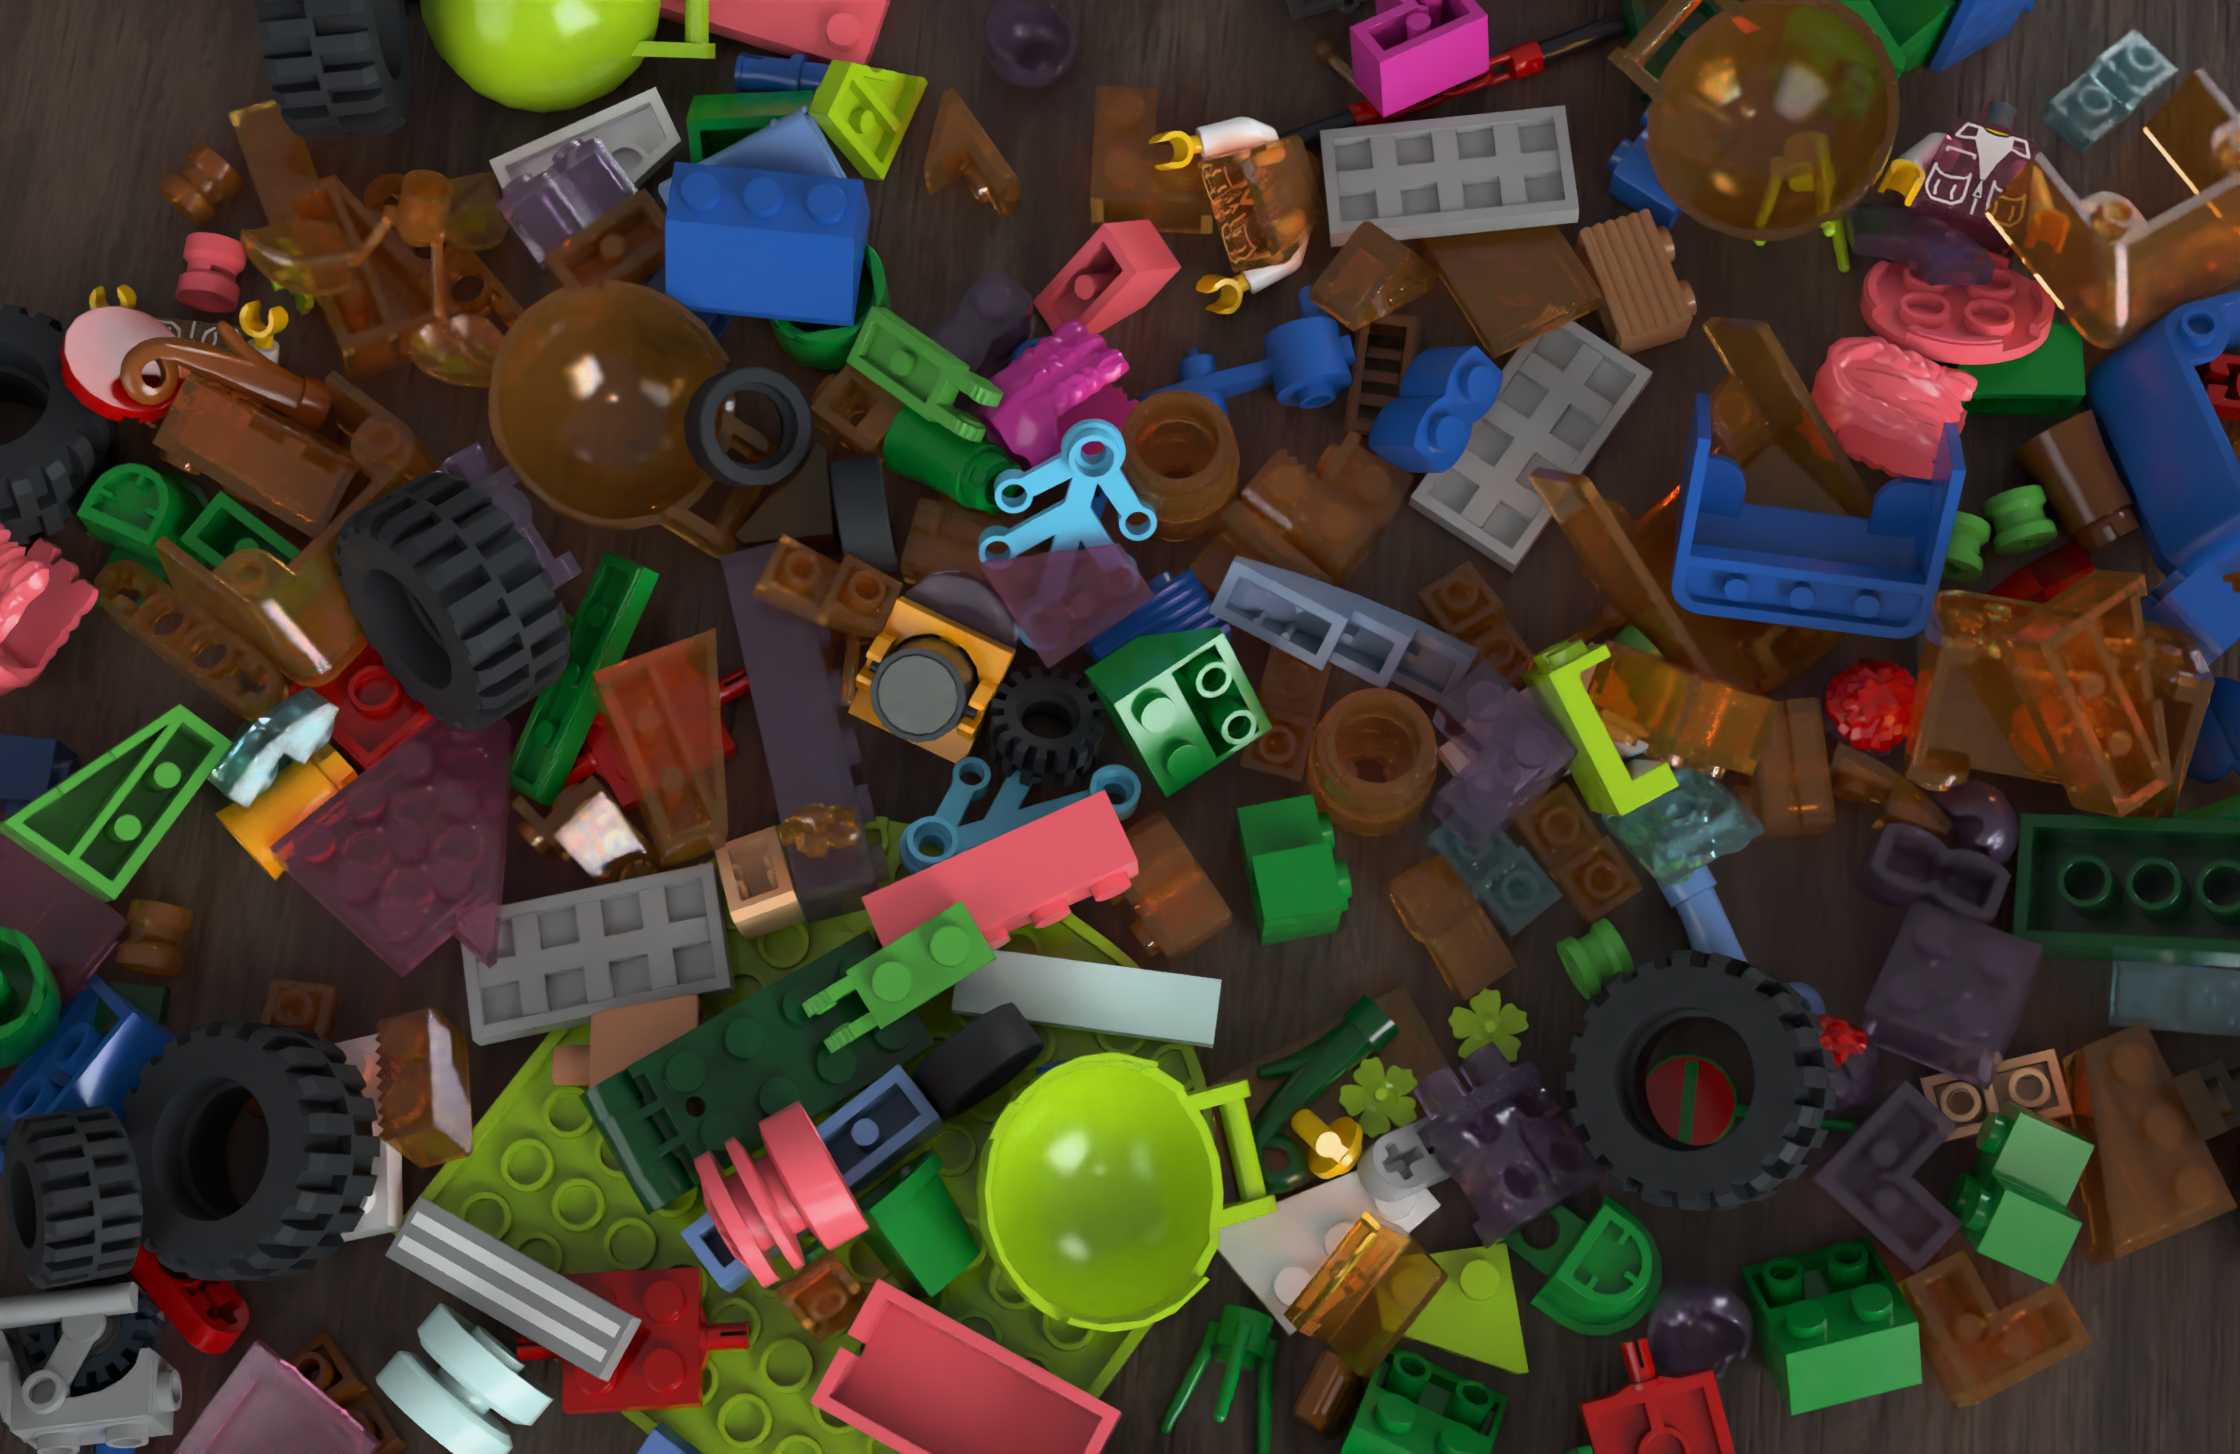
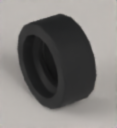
M762 366L723 370L706 379L690 398L684 418L686 445L696 465L713 480L733 487L772 485L792 474L806 456L812 436L810 409L800 389L782 373ZM738 390H753L764 394L773 402L780 417L781 435L777 449L769 458L758 464L745 465L731 460L723 453L716 440L714 420L718 406L727 396Z
M872 454L831 461L829 463L831 487L840 541L849 578L857 579L897 572L899 570L897 551L879 455Z
M1012 1002L1006 1003L984 1013L945 1040L917 1066L912 1078L942 1119L948 1120L973 1108L1009 1083L1039 1056L1044 1048V1044L1015 1004Z

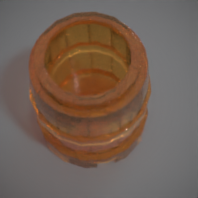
M1184 390L1162 391L1149 396L1135 406L1122 426L1121 434L1125 442L1126 456L1120 469L1136 495L1155 509L1157 528L1148 538L1149 540L1164 544L1165 540L1173 542L1185 540V544L1200 542L1220 530L1234 510L1239 486L1238 472L1240 468L1236 437L1227 416L1218 405L1207 397ZM1171 470L1175 472L1183 470L1190 474V476L1172 479L1165 477L1164 474ZM1135 512L1130 514L1126 520L1129 524L1137 526L1146 522L1148 516L1142 512Z
M1361 689L1346 695L1336 702L1313 732L1306 770L1308 792L1314 795L1317 811H1328L1333 827L1346 835L1360 837V834L1367 836L1381 834V837L1393 835L1414 822L1429 800L1439 760L1435 732L1428 716L1412 699L1390 689ZM1361 760L1368 763L1374 760L1380 762L1384 766L1381 775L1386 782L1374 783L1359 779L1357 777L1359 770L1355 764Z

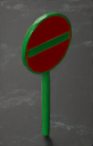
M1696 1054L1670 1056L1658 1062L1646 1075L1647 1098L1655 1119L1670 1137L1686 1144L1707 1145L1721 1141L1732 1128L1735 1116L1745 1117L1750 1107L1747 1104L1737 1103L1736 1089L1725 1070L1713 1060ZM1823 1115L1820 1125L1828 1129L1860 1132L1863 1129V1123L1858 1119Z

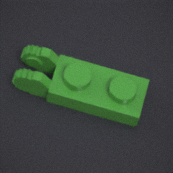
M871 306L846 360L852 367L928 421L939 422L958 436L976 443L977 441L981 442L987 428L977 418L952 406L959 390L969 395L975 402L992 407L998 406L1004 394L1002 390L994 386L986 378L970 372V366L885 307Z
M960 900L846 970V977L835 982L801 1005L808 1017H812L815 1014L821 1015L836 1006L838 1001L855 990L858 992L869 1013L852 1023L846 1022L830 1032V1036L824 1040V1043L832 1054L877 1026L882 1030L989 964L997 957Z

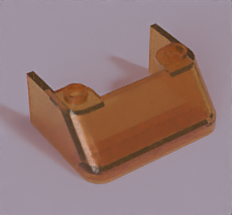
M2202 68L2194 71L2142 128L2196 195L2146 221L2128 199L2114 192H2097L2080 201L2042 152L2031 157L1984 212L2046 292L2051 295L2052 299H2054L2055 303L2077 331L2095 346L2106 349L2117 348L2132 340L2178 306L2202 300L2240 278V113Z
M334 370L324 379L337 425L352 437L351 452L356 466L373 481L287 566L265 550L247 548L232 553L211 572L164 535L154 543L174 591L290 680L306 687L322 686L334 680L369 644L363 635L365 632L359 620L354 618L349 608L348 602L350 599L347 591L342 589L338 577L341 567L335 562V550L338 545L336 540L344 522L352 514L419 475H423L426 472L445 473L404 422Z

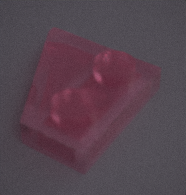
M1119 543L1074 551L1062 550L1038 553V555L1002 560H999V558L989 559L979 565L1048 670L1155 599L1154 594Z

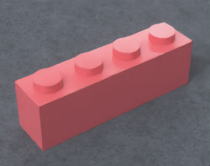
M1102 790L865 895L861 899L883 948L961 900L990 948L994 951L1010 941L1011 938L1008 933L1031 922H1033L1034 927L1037 929L1052 925L1071 913L1069 905L1092 895L1095 901H1104L1126 891L1132 885L1129 879L1139 875L1138 860L1106 791Z

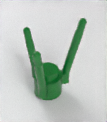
M1223 1305L1219 1323L1208 1321L1203 1342L1168 1405L1169 1407L1159 1424V1431L1162 1434H1168L1172 1430L1212 1355L1218 1349L1215 1360L1226 1365L1218 1391L1213 1418L1218 1423L1225 1421L1240 1370L1254 1371L1256 1361H1259L1255 1452L1256 1454H1269L1273 1368L1280 1343L1270 1338L1274 1319L1266 1314L1245 1307Z

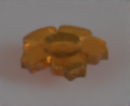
M819 803L802 806L793 810V816L787 818L778 830V838L782 841L783 846L797 844V850L805 853L812 860L816 857L825 858L829 851V844L839 850L846 846H857L861 833L860 828L855 825L853 810L842 805H831L825 809V805Z

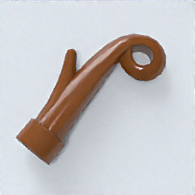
M224 320L217 322L215 327L230 351L208 343L179 337H155L139 342L127 352L121 363L120 379L122 386L132 399L141 404L155 405L163 403L172 396L178 381V365L245 394L285 414L286 421L312 431H316L322 425L333 398V386L305 374L299 376L277 365L246 342ZM151 361H156L161 371V380L155 387L147 386L142 379V370Z

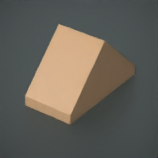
M775 825L714 847L730 915L746 942L808 920Z

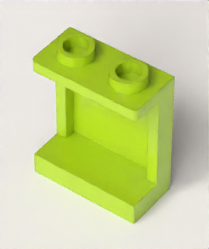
M1582 638L1571 643L1568 640H1563L1534 655L1533 659L1537 667L1523 673L1521 677L1591 812L1621 817L1678 787L1679 784L1667 762L1634 759L1624 765L1580 679V675L1584 670L1611 657L1606 644L1585 645Z

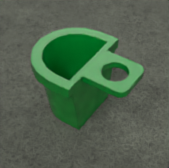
M135 463L117 465L101 474L90 488L76 514L88 529L86 534L91 539L114 548L94 585L99 590L98 599L94 604L97 608L131 623L140 624L149 618L172 573L199 585L201 584L211 564L179 539L211 502L203 488L183 475L163 471L157 472L148 466ZM130 571L141 573L146 580V588L140 599L127 604L116 601L113 597L112 587L118 576Z
M933 1148L907 1162L857 1201L870 1228L859 1235L908 1295L913 1298H932L967 1268L982 1251L938 1173L945 1163ZM817 1239L802 1251L805 1265L817 1262L829 1252Z
M1533 1188L1523 1194L1499 1229L1498 1237L1501 1243H1506L1508 1249L1547 1276V1279L1529 1305L1555 1324L1580 1336L1607 1337L1633 1327L1652 1309L1662 1285V1258L1648 1229L1632 1213L1607 1195L1603 1197L1587 1222H1585L1544 1191ZM1544 1211L1556 1220L1559 1227V1235L1551 1247L1535 1249L1523 1240L1521 1223L1528 1213Z

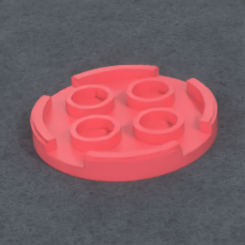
M1927 246L1915 249L1914 257L1892 263L1881 260L1868 271L1864 279L1860 310L1864 321L1875 334L1885 338L1889 344H1895L1901 350H1914L1923 358L1939 362L1984 365L2011 361L2030 354L2039 348L2050 333L2055 301L2050 289L2041 279L2030 281L2023 275L2009 269L2008 258L1972 248Z

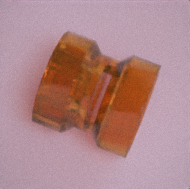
M197 142L185 154L186 164L182 167V171L180 173L168 172L156 187L184 216L199 227L204 228L216 215L215 203L217 201L220 202L222 198H232L244 185V181L216 152L202 142Z
M142 899L131 900L126 921L131 929L128 940L119 946L115 964L139 973L180 978L185 956L180 948L183 938L192 931L196 913L172 904Z

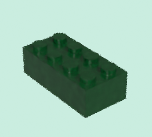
M2021 813L2012 943L2027 957L2240 967V820Z

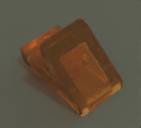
M954 87L942 94L925 160L924 177L927 193L931 195L964 175L976 199L981 204L990 201L1000 217L1003 218L1022 206L1019 179Z
M1365 221L1359 225L1312 286L1308 299L1352 331H1355L1433 291L1439 270L1417 256L1410 247L1401 244L1372 222Z

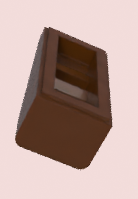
M1359 309L1353 342L1357 363L1350 367L1352 384L1347 391L1342 433L1369 436L1375 419L1358 417L1359 405L1384 408L1391 400L1399 396L1403 376L1416 357L1421 317ZM1368 335L1402 338V349L1367 345ZM1365 358L1400 362L1399 373L1364 369ZM1362 381L1398 386L1397 395L1393 397L1361 392Z
M1328 1350L1326 1353L1322 1352L1289 1413L1291 1415L1290 1419L1327 1440H1336L1340 1436L1362 1393L1363 1382L1361 1378L1339 1356Z

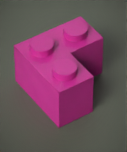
M1375 0L1376 16L1349 27L1354 83L1383 118L1489 71L1488 15L1475 0Z

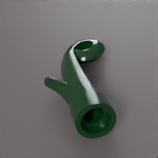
M1366 995L1359 998L1342 1015L1343 1020L1324 1036L1295 1053L1263 1064L1256 1069L1257 1077L1263 1080L1288 1076L1271 1094L1251 1123L1266 1192L1277 1194L1290 1191L1301 1182L1306 1174L1308 1162L1305 1151L1297 1141L1286 1134L1280 1133V1131L1292 1120L1297 1112L1307 1107L1373 1051L1379 1054L1400 1033L1399 1028L1389 1016ZM1265 1150H1281L1288 1154V1166L1282 1172L1273 1173L1267 1170L1264 1165Z

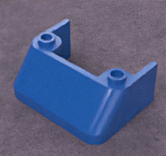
M2240 290L2178 306L2097 363L2091 369L2085 382L2086 395L2083 398L2087 411L2092 410L2107 452L2120 480L2134 502L2130 507L2141 524L2142 528L2140 530L2158 569L2167 577L2179 567L2188 575H2191L2203 563H2213L2214 572L2223 573V576L2240 572V463L2194 367L2215 360L2225 351L2240 348Z
M1696 392L1680 482L1671 569V590L1676 602L1685 610L1696 614L1893 639L1908 638L1921 632L1932 618L1966 475V465L1958 425L1956 423L1944 422L1931 480L1901 477L1887 482L1877 491L1873 499L1869 518L1743 503L1745 476L1740 465L1726 455L1709 453L1712 440L1710 394Z

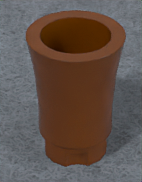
M2092 410L2077 414L2049 428L2012 452V455L2035 483L2042 486L2046 499L2055 510L2069 537L2076 535V540L2087 555H2092L2142 528L2134 511L2129 507L2134 502L2112 463Z

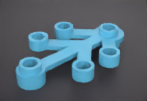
M1085 419L1077 422L1063 436L1061 453L1026 472L1018 469L1005 470L997 476L994 482L996 504L1001 510L1015 514L1026 510L1031 505L1034 496L1070 479L1063 500L1010 529L1003 526L988 527L978 538V554L982 564L993 570H1001L1009 567L1020 553L1053 536L1036 596L1027 599L1021 605L1017 614L1019 636L1023 643L1033 650H1053L1059 647L1068 636V614L1065 606L1062 604V600L1080 540L1100 569L1102 585L1109 594L1118 597L1127 596L1133 593L1139 585L1140 576L1135 559L1128 554L1120 553L1091 507L1097 483L1118 511L1119 529L1126 538L1133 541H1142L1149 538L1157 528V518L1153 504L1146 498L1136 495L1120 469L1126 456L1125 442L1121 432L1113 424L1102 419ZM1091 441H1099L1104 445L1103 450L1095 455L1085 454L1081 448L1085 443ZM1012 484L1020 485L1025 489L1024 493L1017 498H1008L1003 495L1002 491L1005 487ZM1135 512H1142L1148 516L1146 522L1137 526L1127 523L1126 519ZM995 541L1004 542L1009 546L1001 554H992L986 550L987 546ZM1118 568H1124L1131 572L1130 576L1123 581H1115L1109 577L1110 573ZM1039 612H1050L1053 614V617L1044 623L1036 622L1031 618L1032 615Z
M966 757L955 764L951 786L936 814L923 817L911 823L904 830L899 842V857L906 870L913 875L1102 790H1105L1106 793L1117 794L1122 798V804H1112L1119 821L1130 817L1137 808L1141 793L1140 781L1137 775L1125 766L1117 764L1106 765L1094 773L1088 790L1020 809L1032 785L1041 782V778L1032 777L1030 787L1019 783L1021 772L1016 770L1010 777L1007 776L983 820L959 826L970 802L979 800L987 794L991 779V771L985 761L977 757ZM965 773H975L981 777L982 781L977 785H967L962 782L960 776ZM926 845H935L941 849L943 854L939 857H927L921 854L920 849Z

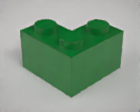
M1313 794L1237 808L1236 828L1261 946L1337 932L1341 913L1348 911L1347 898L1352 897V888L1345 859H1333L1332 849H1335V839L1329 812L1317 813Z
M2004 1099L1998 1114L1991 1112L1981 1125L1976 1140V1148L1980 1152L1970 1173L1962 1172L1952 1186L1947 1202V1207L1951 1210L1948 1217L1949 1220L1976 1252L2053 1285L2083 1224L2066 1205L2095 1145L2079 1131Z

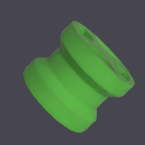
M2029 485L2014 488L1989 498L1981 505L1984 519L1993 523L1996 535L1992 540V544L1998 556H2009L2027 552L2051 542L2058 536L2053 520L2045 517L2042 508L2047 500L2042 486Z
M1957 511L1941 579L1967 582L1981 577L1984 562L1979 555L1980 549L1988 543L1992 529L1987 521L1973 514Z
M1605 918L1594 922L1590 926L1589 933L1580 938L1567 936L1556 944L1559 957L1569 978L1578 992L1587 1000L1600 994L1603 983L1618 971L1629 974L1635 971L1626 945L1614 926Z

